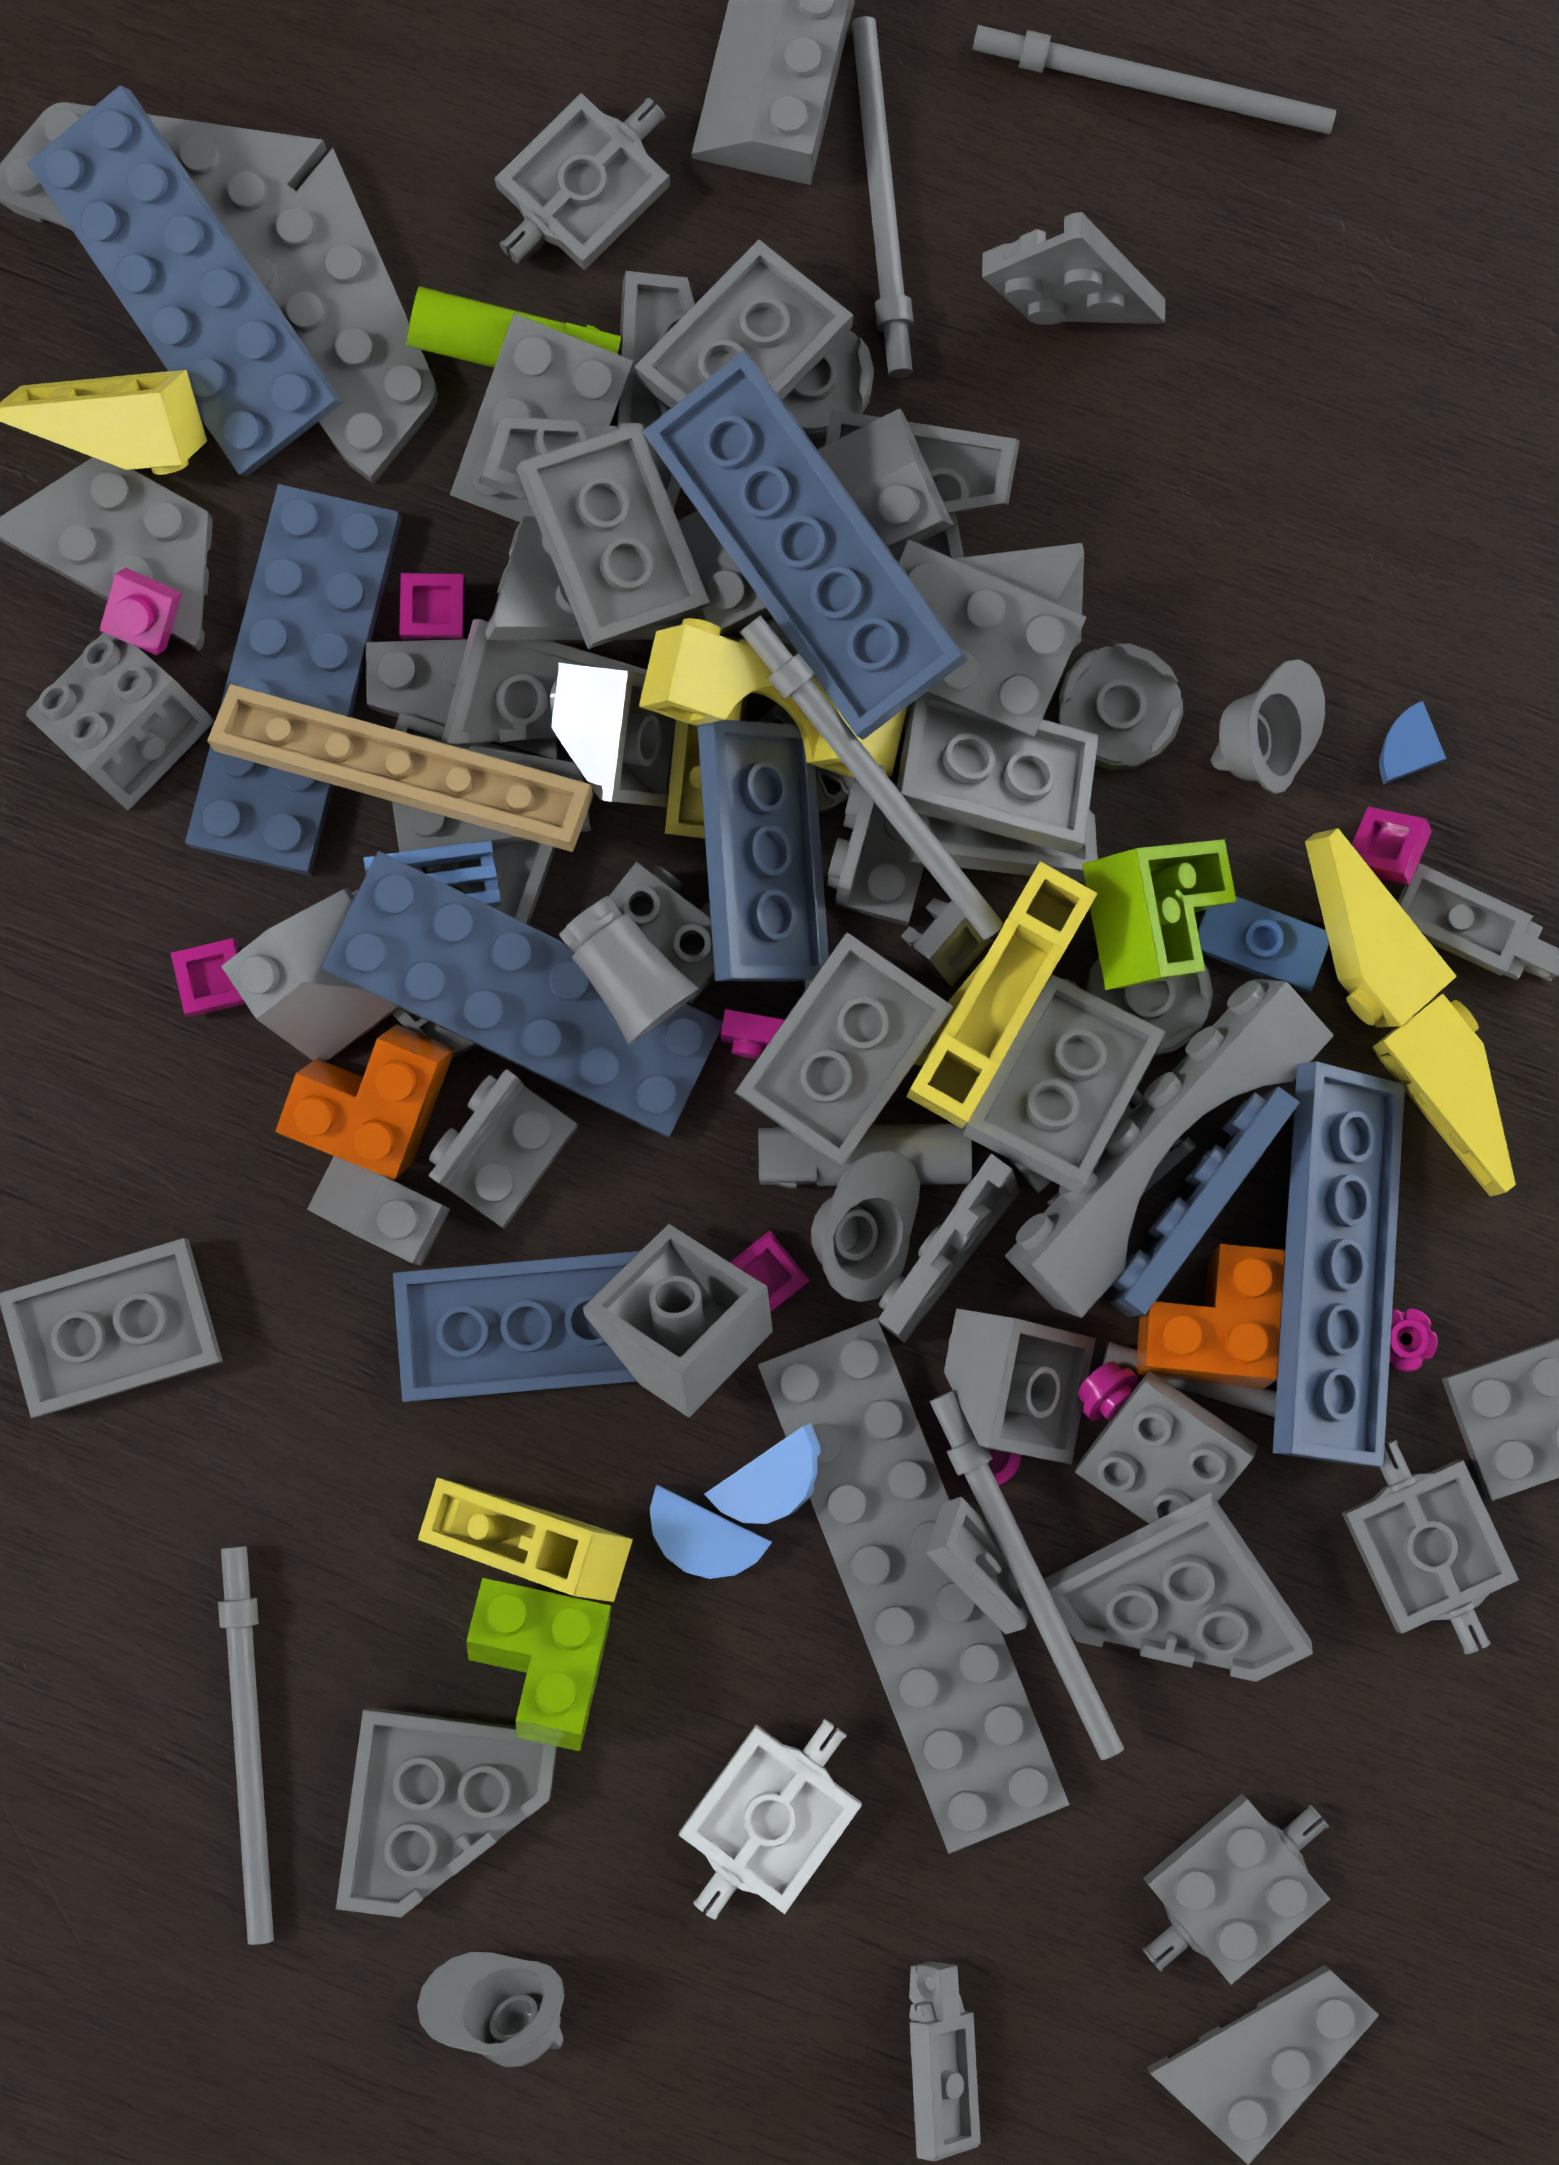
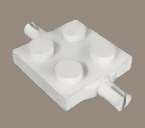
M826 1719L822 1721L823 1723L803 1751L799 1748L782 1744L756 1724L680 1829L679 1836L702 1852L716 1871L699 1897L693 1902L703 1912L716 1892L720 1891L706 1910L708 1917L716 1920L717 1915L737 1888L760 1895L785 1914L862 1806L861 1801L833 1781L824 1767L841 1741L847 1736L839 1728H836L821 1748L820 1746L834 1728L831 1722Z

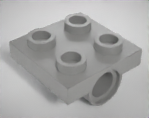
M1148 1371L1082 1457L1075 1473L1151 1524L1210 1492L1218 1502L1254 1458L1258 1445L1160 1377Z

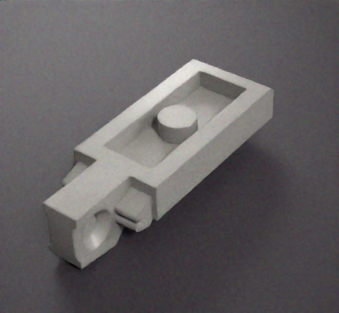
M1421 863L1418 864L1410 885L1403 884L1396 901L1431 944L1499 976L1505 975L1518 980L1523 970L1549 982L1559 976V948L1538 939L1543 927L1531 921L1533 915Z
M928 1961L911 1966L909 1998L913 2004L910 2008L909 2018L912 2020L910 2021L917 2158L934 2162L977 2148L981 2144L974 2013L964 2010L962 1999L959 1995L958 1966Z

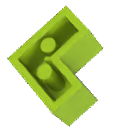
M1225 839L1136 848L1082 863L1086 887L1098 893L1090 906L1105 990L1152 984L1205 971L1195 912L1237 902Z
M482 1578L466 1641L468 1660L527 1673L516 1717V1738L581 1751L609 1630L611 1605Z

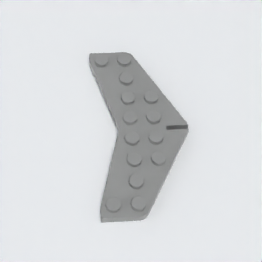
M61 102L48 107L42 112L0 163V202L14 213L40 223H44L47 220L71 229L27 165V162L94 106ZM147 114L343 401L342 404L318 423L347 464L374 485L433 412L438 400V390L422 351L406 345L410 323L333 147L301 187L295 191L296 187L327 151L323 140Z

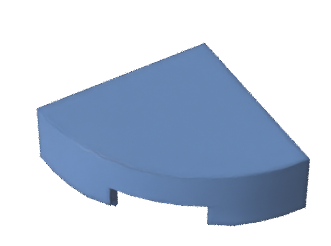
M1423 701L1403 712L1390 727L1385 737L1379 759V770L1383 785L1438 765L1446 759Z

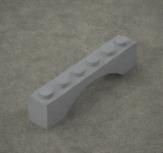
M1255 979L1246 982L1235 990L1227 1001V1006L1229 1007L1213 1026L1204 1028L1189 1041L1185 1049L1187 1055L1171 1072L1165 1073L1154 1080L1144 1093L1145 1101L1129 1119H1124L1118 1123L1081 1195L1060 1185V1195L1044 1213L1030 1218L1020 1228L1016 1235L1017 1243L1005 1257L1053 1308L1082 1318L1125 1270L1128 1237L1139 1200L1157 1165L1175 1141L1204 1114L1234 1096L1266 1085L1293 1082L1297 1075V1064L1311 1062L1334 1036L1287 981Z

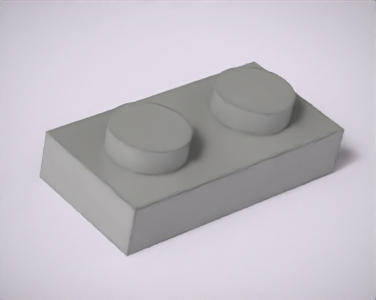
M962 1497L942 1503L925 1553L1005 1635L1025 1629L1030 1611L989 1525Z

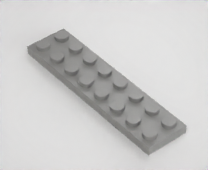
M878 1318L758 1364L785 1436L788 1437L802 1426L811 1423L819 1441L821 1455L817 1456L818 1474L814 1482V1492L809 1498L948 1854L1069 1806L1070 1804L1000 1628L925 1553L941 1504L949 1501V1498Z

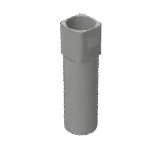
M953 1123L872 1124L845 1164L839 1167L782 1126L758 1128L760 1185H777L788 1189H797V1185L810 1184L838 1186L841 1177L854 1162L871 1152L890 1150L903 1154L915 1166L920 1185L969 1184L972 1180L971 1139L963 1135L966 1125L962 1129Z

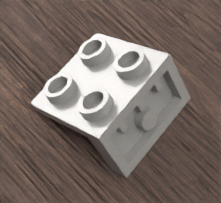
M104 632L85 648L83 654L54 684L42 692L39 699L26 712V716L127 811L140 800L215 722L167 672L137 646Z
M854 777L843 825L853 829L850 841L837 839L828 872L827 887L837 889L835 907L908 926L924 864L910 862L909 845Z
M507 1069L498 1080L489 1075L481 1083L467 1106L474 1111L473 1115L460 1133L453 1128L449 1129L429 1157V1160L436 1165L429 1174L430 1178L455 1193L504 1229L579 1126L576 1122L526 1088L519 1078Z

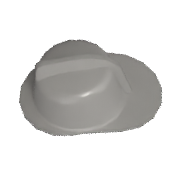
M1300 659L1285 661L1273 671L1259 691L1237 699L1226 707L1220 720V741L1211 757V763L1214 768L1230 771L1232 775L1244 781L1260 782L1262 787L1272 794L1286 791L1292 783L1295 774L1314 750L1322 734L1325 719V695L1320 678L1312 666Z
M882 1150L871 1152L854 1162L841 1177L834 1196L824 1202L814 1216L811 1227V1245L818 1261L823 1264V1270L830 1286L844 1298L859 1302L877 1299L887 1291L890 1285L903 1272L920 1191V1181L916 1168L903 1154Z
M469 1952L453 1957L435 1969L422 1986L417 2004L420 2024L432 2039L446 2046L482 2054L493 2063L510 2068L527 2065L537 2060L548 2049H560L563 2043V2035L560 2029V2012L565 1996L561 1977L549 1965L491 1952Z

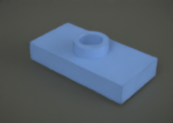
M1237 896V902L1204 910L1197 928L1202 955L1268 980L1287 981L1294 990L1307 995L1312 992L1329 946L1326 930Z

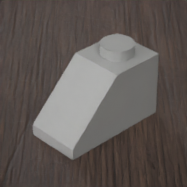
M335 1156L307 1210L348 1232L419 1266L423 1265L451 1210L391 1179Z

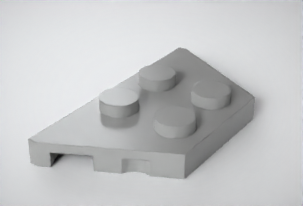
M1083 212L1065 216L1064 233L1049 240H1046V232L1036 229L1020 236L1013 243L1002 244L983 253L982 278L1033 323L1043 325L1057 324L1062 321L1133 324L1165 323V298Z
M92 457L0 517L1 542L107 601L115 573L124 568H128L182 592L170 636L198 652L202 649L205 639V632L202 630L204 595L208 596L209 570L206 567L207 552L211 548L213 518L205 509L133 469L125 470Z
M524 516L514 533L509 550L510 559L502 574L497 591L499 593L498 600L485 631L487 640H584L535 517ZM699 610L616 640H654L656 631L681 625L683 619L692 618L707 621L703 610Z

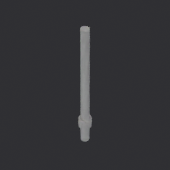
M863 16L854 19L851 24L880 299L875 302L877 329L884 332L888 376L902 378L913 373L908 329L913 327L914 319L911 298L905 296L876 20L873 17Z
M982 25L977 27L972 50L1020 61L1018 68L1042 73L1043 68L1046 67L1330 135L1334 124L1335 109L1050 42L1051 35L1027 30L1026 36Z
M761 615L757 617L740 633L772 672L768 679L784 699L789 695L792 697L982 939L986 940L993 936L1003 927L1004 923L810 678L815 673L801 655L797 653L795 656H792Z
M953 1390L934 1398L929 1402L951 1445V1449L946 1451L957 1475H965L1100 1760H1105L1119 1754L1124 1750V1747L988 1465V1462L993 1459L989 1449L979 1446Z
M247 1546L221 1548L224 1600L218 1601L219 1627L226 1628L247 1943L258 1945L274 1941L252 1625L259 1624L257 1597H250Z

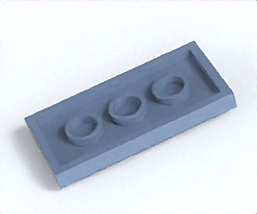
M723 720L697 725L715 981H813L828 960L829 952L816 771L814 765L806 763L805 749L797 725Z
M1277 1087L1263 1096L1255 1092L1248 1100L1244 1098L1222 1127V1130L1230 1135L1222 1147L1216 1145L1211 1151L1206 1150L1185 1177L1184 1181L1192 1186L1183 1200L1178 1197L1173 1203L1169 1201L1153 1220L1147 1232L1155 1237L1145 1253L1139 1250L1136 1254L1130 1253L1126 1258L1125 1270L1112 1283V1286L1117 1291L1109 1301L1111 1305L1128 1317L1145 1315L1296 1109L1300 1103L1297 1099L1282 1088Z
M640 1251L393 1273L402 1402L637 1381L585 1317L583 1307Z

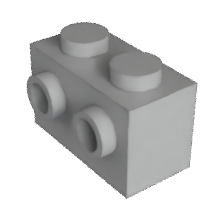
M636 862L610 894L609 898L616 904L622 915L629 914L644 935L668 961L700 989L686 1003L693 1007L715 979L710 904L705 903L699 910L680 896L685 886L668 871L655 865L649 872Z

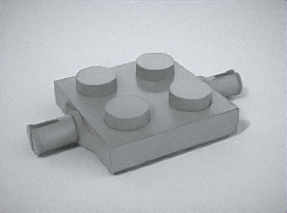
M580 93L494 178L497 189L520 210L524 221L504 241L500 242L499 245L508 257L511 255V260L518 264L541 239H544L546 242L559 246L585 271L670 187V175L647 155L641 142L652 129L665 119L662 109L657 104L654 107V101L646 98L636 111L624 122H621L619 119L603 114L591 101Z
M1397 1440L1386 1442L1384 1447V1464L1380 1469L1388 1485L1383 1487L1374 1498L1341 1512L1396 1632L1403 1634L1431 1620L1450 1619L1464 1648V1653L1471 1654L1479 1651L1478 1647L1485 1648L1491 1642L1487 1639L1474 1608L1478 1607L1490 1593L1519 1581V1578L1464 1460H1456L1429 1473L1411 1474L1397 1445Z
M1240 1794L1143 1878L1164 1903L1172 1925L1142 1950L1161 1972L1165 1966L1187 1947L1191 1946L1196 1952L1208 1957L1230 1985H1232L1330 1900L1308 1873L1303 1855L1299 1852L1323 1830L1329 1828V1825L1321 1818V1815L1314 1807L1309 1805L1303 1813L1281 1830L1278 1826L1265 1820L1243 1794Z

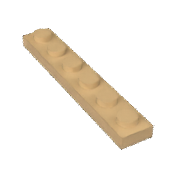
M232 684L228 688L207 740L213 751L570 852L574 851L594 796L591 784Z

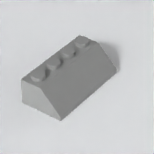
M729 0L695 137L692 159L811 185L855 0Z
M899 408L818 449L893 556L902 552L906 540L920 543L954 526L902 409ZM699 511L678 520L710 600V603L702 609L707 621L721 628V635L731 636L743 630L760 615L763 619L772 616Z

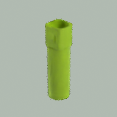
M419 286L412 309L406 342L408 347L495 368L513 314L520 315L618 354L622 336L600 331L590 325L583 327L568 322L563 323Z

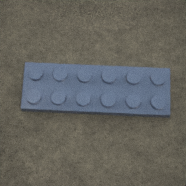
M121 85L118 86L27 162L35 177L167 370H187L200 418L239 475H251L343 403L130 89Z
M744 350L642 431L796 651L815 673V678L857 737L862 740L867 738L968 660L753 359Z
M277 485L221 705L230 684L352 718L366 663V642H371L402 522L399 511L286 485ZM210 746L185 844L193 849L312 876L334 785L213 751Z
M380 851L376 853L320 969L665 1137H670L723 1024L722 1021L685 1004L657 1028L629 1046L612 1013L590 980L572 959L574 952L565 943Z
M1317 1061L1297 1064L1295 1099L1300 1103L1294 1110L1273 1453L1358 1466L1383 1467L1405 1084Z

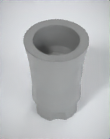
M608 896L584 910L559 934L565 944L574 952L572 959L590 980L612 1013L629 1046L657 1028L700 991L693 982L675 968L653 945L629 914L622 915L616 904Z

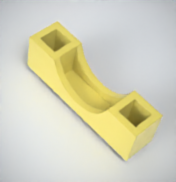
M692 618L683 619L681 625L656 631L639 707L697 726L726 720L736 704L749 693L764 695L781 705L795 721L803 740L806 763L854 779L853 774L792 697L789 695L784 699L768 679L772 672L746 639H740L739 642L720 636L721 628L716 624ZM813 675L810 679L821 691V693L825 696V698L836 710V712L840 715V717L847 724V726L851 729V727L848 725L846 720L843 718L839 710L836 708L832 700L829 698L827 693L824 691L820 683ZM907 707L864 740L857 737L877 764L884 766L883 771L888 777H891Z
M1039 862L974 979L906 1096L907 1098L962 1129L965 1127L1098 893L1045 863Z

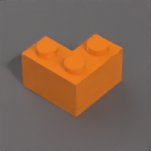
M396 1024L377 1038L363 1077L320 1059H315L295 1074L275 1132L395 1181L414 1163L455 1048Z
M1219 1244L1207 1260L1204 1306L1154 1302L1145 1315H1140L1135 1374L1138 1377L1144 1378L1148 1371H1151L1161 1379L1219 1384L1264 1390L1276 1381L1285 1250Z

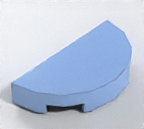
M808 1423L704 1495L721 1513L742 1523L768 1524L796 1512L813 1494L815 1489L814 1482L818 1474L817 1456L821 1455V1447L812 1424Z
M658 1484L655 1487L650 1506L653 1536L665 1557L686 1573L708 1579L735 1576L757 1563L772 1543L771 1540Z

